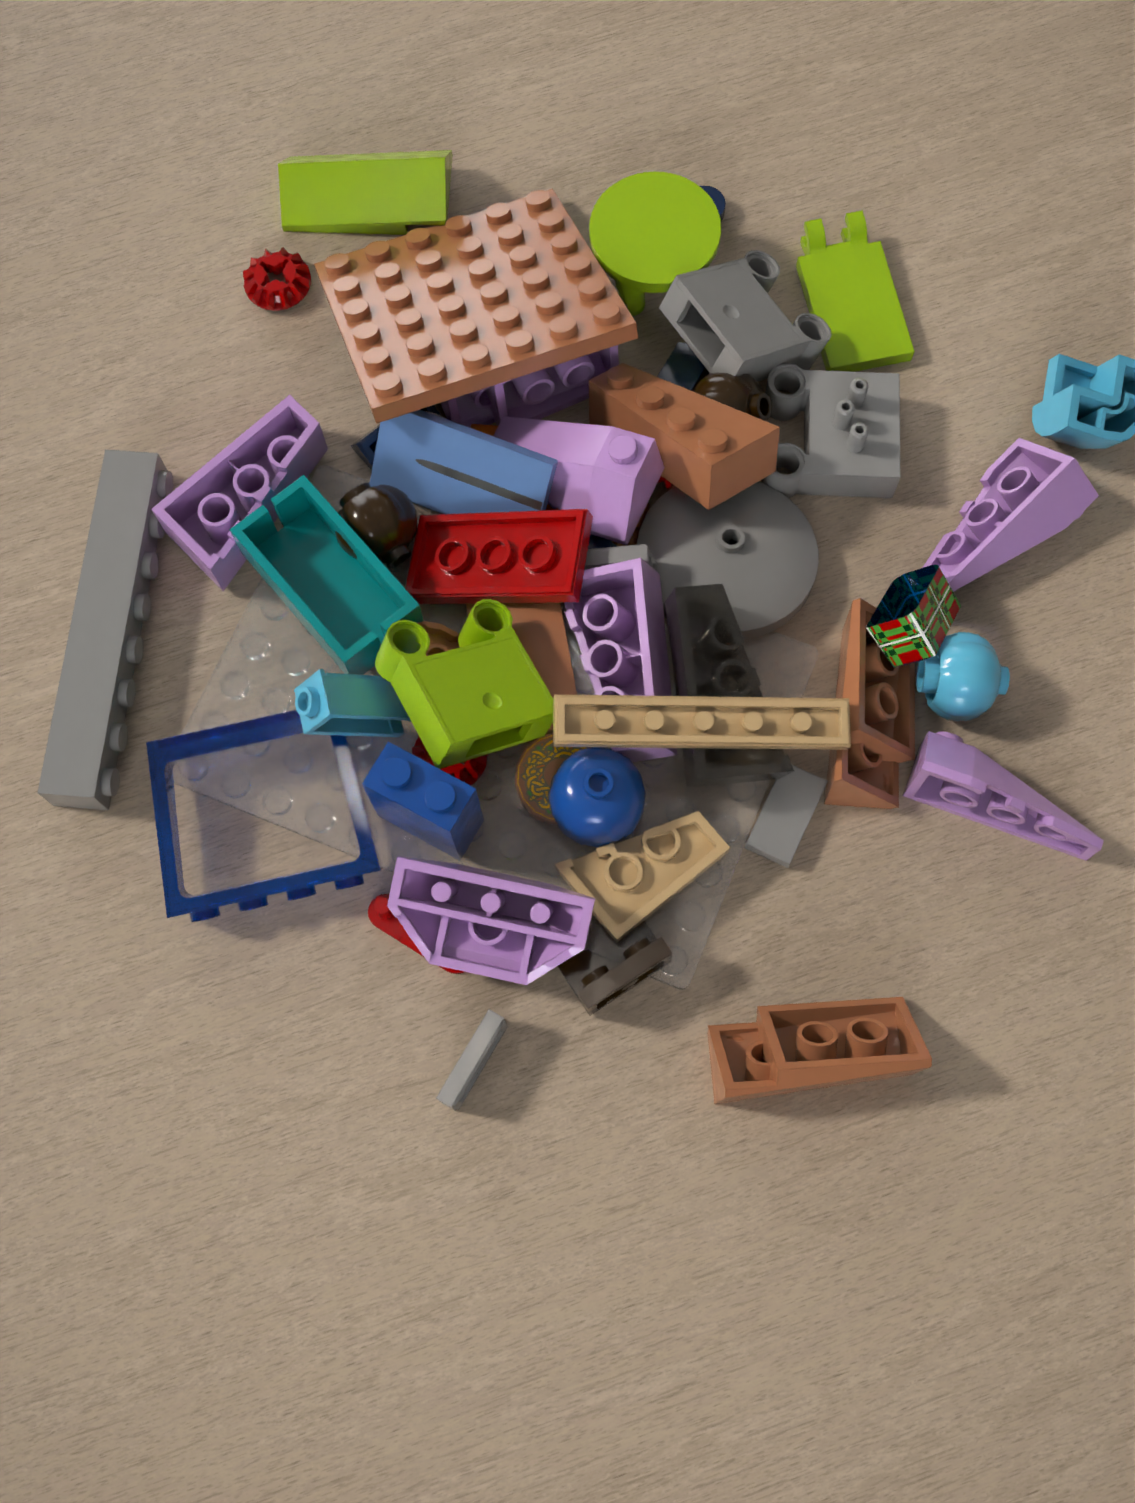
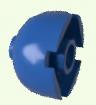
M592 747L578 750L562 762L551 781L549 805L553 818L565 836L580 845L602 847L611 842H616L623 837L626 838L633 833L643 816L646 792L641 773L629 758L612 749Z

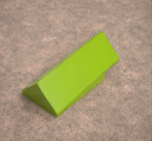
M452 150L288 157L278 163L282 229L284 232L406 235L408 225H445L448 219Z

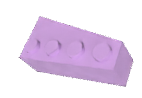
M288 395L151 509L165 533L222 591L225 590L247 560L240 552L229 529L262 505L269 511L273 522L276 521L278 515L271 502V498L302 475H305L307 478L328 450L320 423L291 395Z
M642 558L584 570L579 602H564L567 610L565 615L570 629L574 631L582 653L580 658L585 672L589 674L595 691L594 695L672 696L660 574ZM611 747L612 750L621 753L632 762L678 755L677 748Z

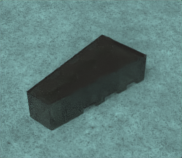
M723 584L675 587L665 601L676 696L763 697L759 688L761 686L755 667L752 668L743 646L745 641ZM682 748L687 788L781 779L794 771L788 754L785 755L783 749Z

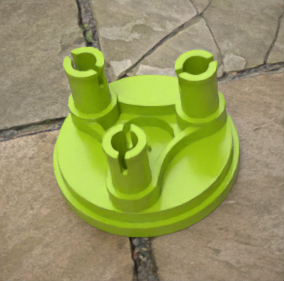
M667 172L637 173L617 181L599 197L592 210L589 223V238L593 254L605 272L615 280L619 296L624 304L628 305L627 309L632 316H636L644 310L645 292H668L676 275L709 267L717 254L721 237V219L712 198L693 181Z

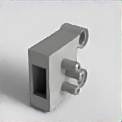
M759 250L747 252L742 259L676 275L659 307L710 374L728 373L733 376L750 374L757 382L768 379L772 369L780 364H794L802 370H809L832 335L828 324L815 314L802 313L797 316L793 324L789 321L768 295V292L779 276L780 266L772 256Z
M789 363L774 367L769 373L765 391L772 405L770 417L775 420L786 421L796 417L800 411H804V452L795 444L779 443L776 469L785 468L793 474L784 475L776 471L762 479V483L778 490L788 498L796 494L893 498L901 478L899 373L802 370L797 365ZM779 390H786V391H789V392L792 393V394H790V395H785V394H781V393L778 392V391H779Z

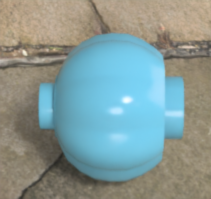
M958 632L946 636L936 656L919 660L916 674L917 691L925 693L927 704L932 711L950 721H969L979 717L991 708L998 694L1005 695L1007 693L1010 681L1009 668L1001 666L994 647L985 638L969 632Z

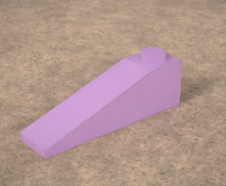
M929 731L919 745L903 793L904 797L1085 861L1101 850L1103 839L979 749L963 743L964 741L961 737L949 732L940 731L933 733Z

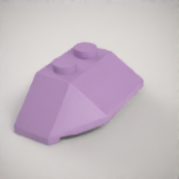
M398 856L387 907L395 918H398L411 940L429 964L528 985L585 949L596 898L553 884L466 865Z

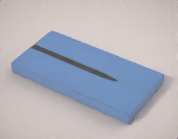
M417 410L380 422L369 484L371 487L385 484L398 488L408 496L412 503L442 514L546 510L558 460L423 410Z

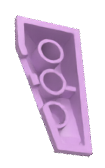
M503 416L493 435L499 439L557 459L558 464L547 504L559 510L588 509L593 516L590 534L626 546L664 470L655 438L613 426Z
M1018 438L986 470L980 479L984 486L975 501L965 502L959 511L963 517L962 521L955 531L949 532L942 537L923 567L934 564L938 565L954 592L1066 529L1084 513L1085 509L1099 495L1074 457Z

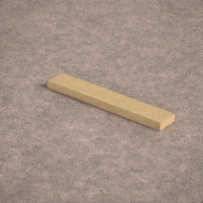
M555 694L553 697V747L847 750L851 747L849 698Z

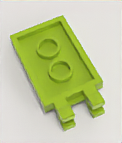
M863 210L846 213L845 222L847 228H843L841 231L843 242L826 245L825 230L821 218L805 221L804 230L806 236H802L800 240L805 256L798 257L796 269L809 313L822 318L831 329V338L821 352L826 371L857 372L911 361L915 351L881 241L868 243L867 226Z

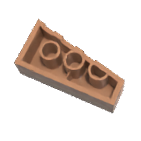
M625 363L612 367L608 371L589 380V424L613 426L655 438L664 465L661 476L708 510L776 472L779 426Z

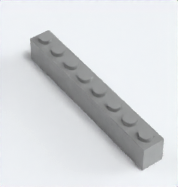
M105 449L37 792L53 806L109 810L111 796H115L119 789L120 775L119 770L116 768L119 751H124L127 745L126 712L127 707H132L135 700L134 668L135 664H139L143 657L144 647L140 635L143 621H147L151 613V599L148 592L151 579H155L158 574L157 542L158 538H163L165 534L164 529L151 509L173 491L172 473L167 470L158 453Z

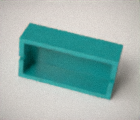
M302 475L271 498L278 518L284 526L282 529L277 531L269 511L262 505L229 530L242 555L345 674L364 675L375 666L376 655L391 624L399 620H409L416 623L424 621L421 608L417 601L306 476ZM335 531L348 543L356 554L357 559L342 549L337 541Z

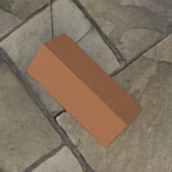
M861 598L852 601L842 629L835 698H849L851 747L847 750L829 751L828 782L825 789L824 804L894 809L899 808V763L915 760V661L895 667L891 665L879 645L866 629L876 607Z
M903 997L757 1006L756 1022L708 1025L707 1030L714 1104L908 1076L931 1068L932 1057Z

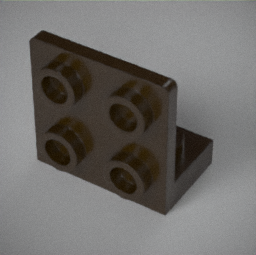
M592 914L585 949L557 967L588 1015L591 1016L670 964L673 953L662 937L656 939L645 921L616 943Z

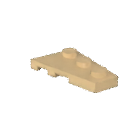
M697 811L645 830L641 835L616 844H607L597 848L595 852L573 860L569 858L554 865L557 872L574 892L596 898L592 914L617 943L729 853L730 846L704 816Z

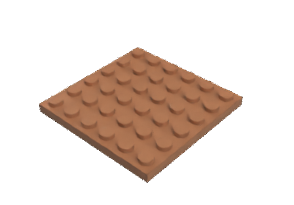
M553 188L546 191L536 190L524 198L508 203H495L487 207L486 210L467 216L457 215L451 217L446 221L445 225L416 228L409 231L406 235L387 241H374L365 248L353 252L333 254L324 261L314 264L376 424L638 338L636 321Z

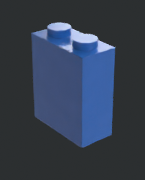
M389 741L362 783L379 817L459 861L484 822L476 788Z

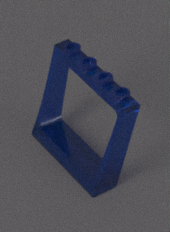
M297 710L146 742L167 918L189 913L191 922L207 920L220 916V906L238 903L239 911L252 910L269 905L267 899L269 895L286 892L288 901L301 899L317 894L315 885L334 881L336 890L364 884L363 874L381 871L382 865L349 737L330 735L360 848L359 857L350 861L196 895L189 894L184 887L173 780L174 765L181 760L304 734L300 715Z

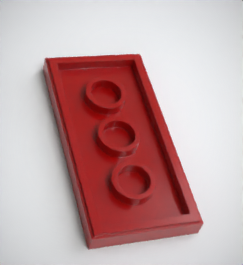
M588 509L420 515L405 589L418 604H476V602L482 599H492L500 603L579 602L593 516Z

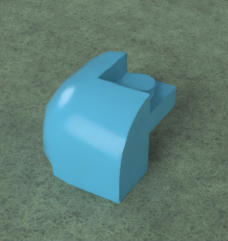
M1062 354L1049 359L1043 401L1032 407V423L1035 432L1042 437L1079 449H1106L1130 439L1135 434V359L1119 354L1099 366Z

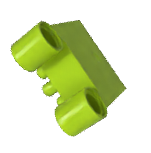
M482 599L476 602L459 633L458 644L460 648L426 656L430 645V638L426 630L416 622L399 620L392 623L388 628L376 655L375 666L377 672L382 678L392 684L435 767L439 769L544 737L553 724V697L512 628L513 618L511 612L499 601Z

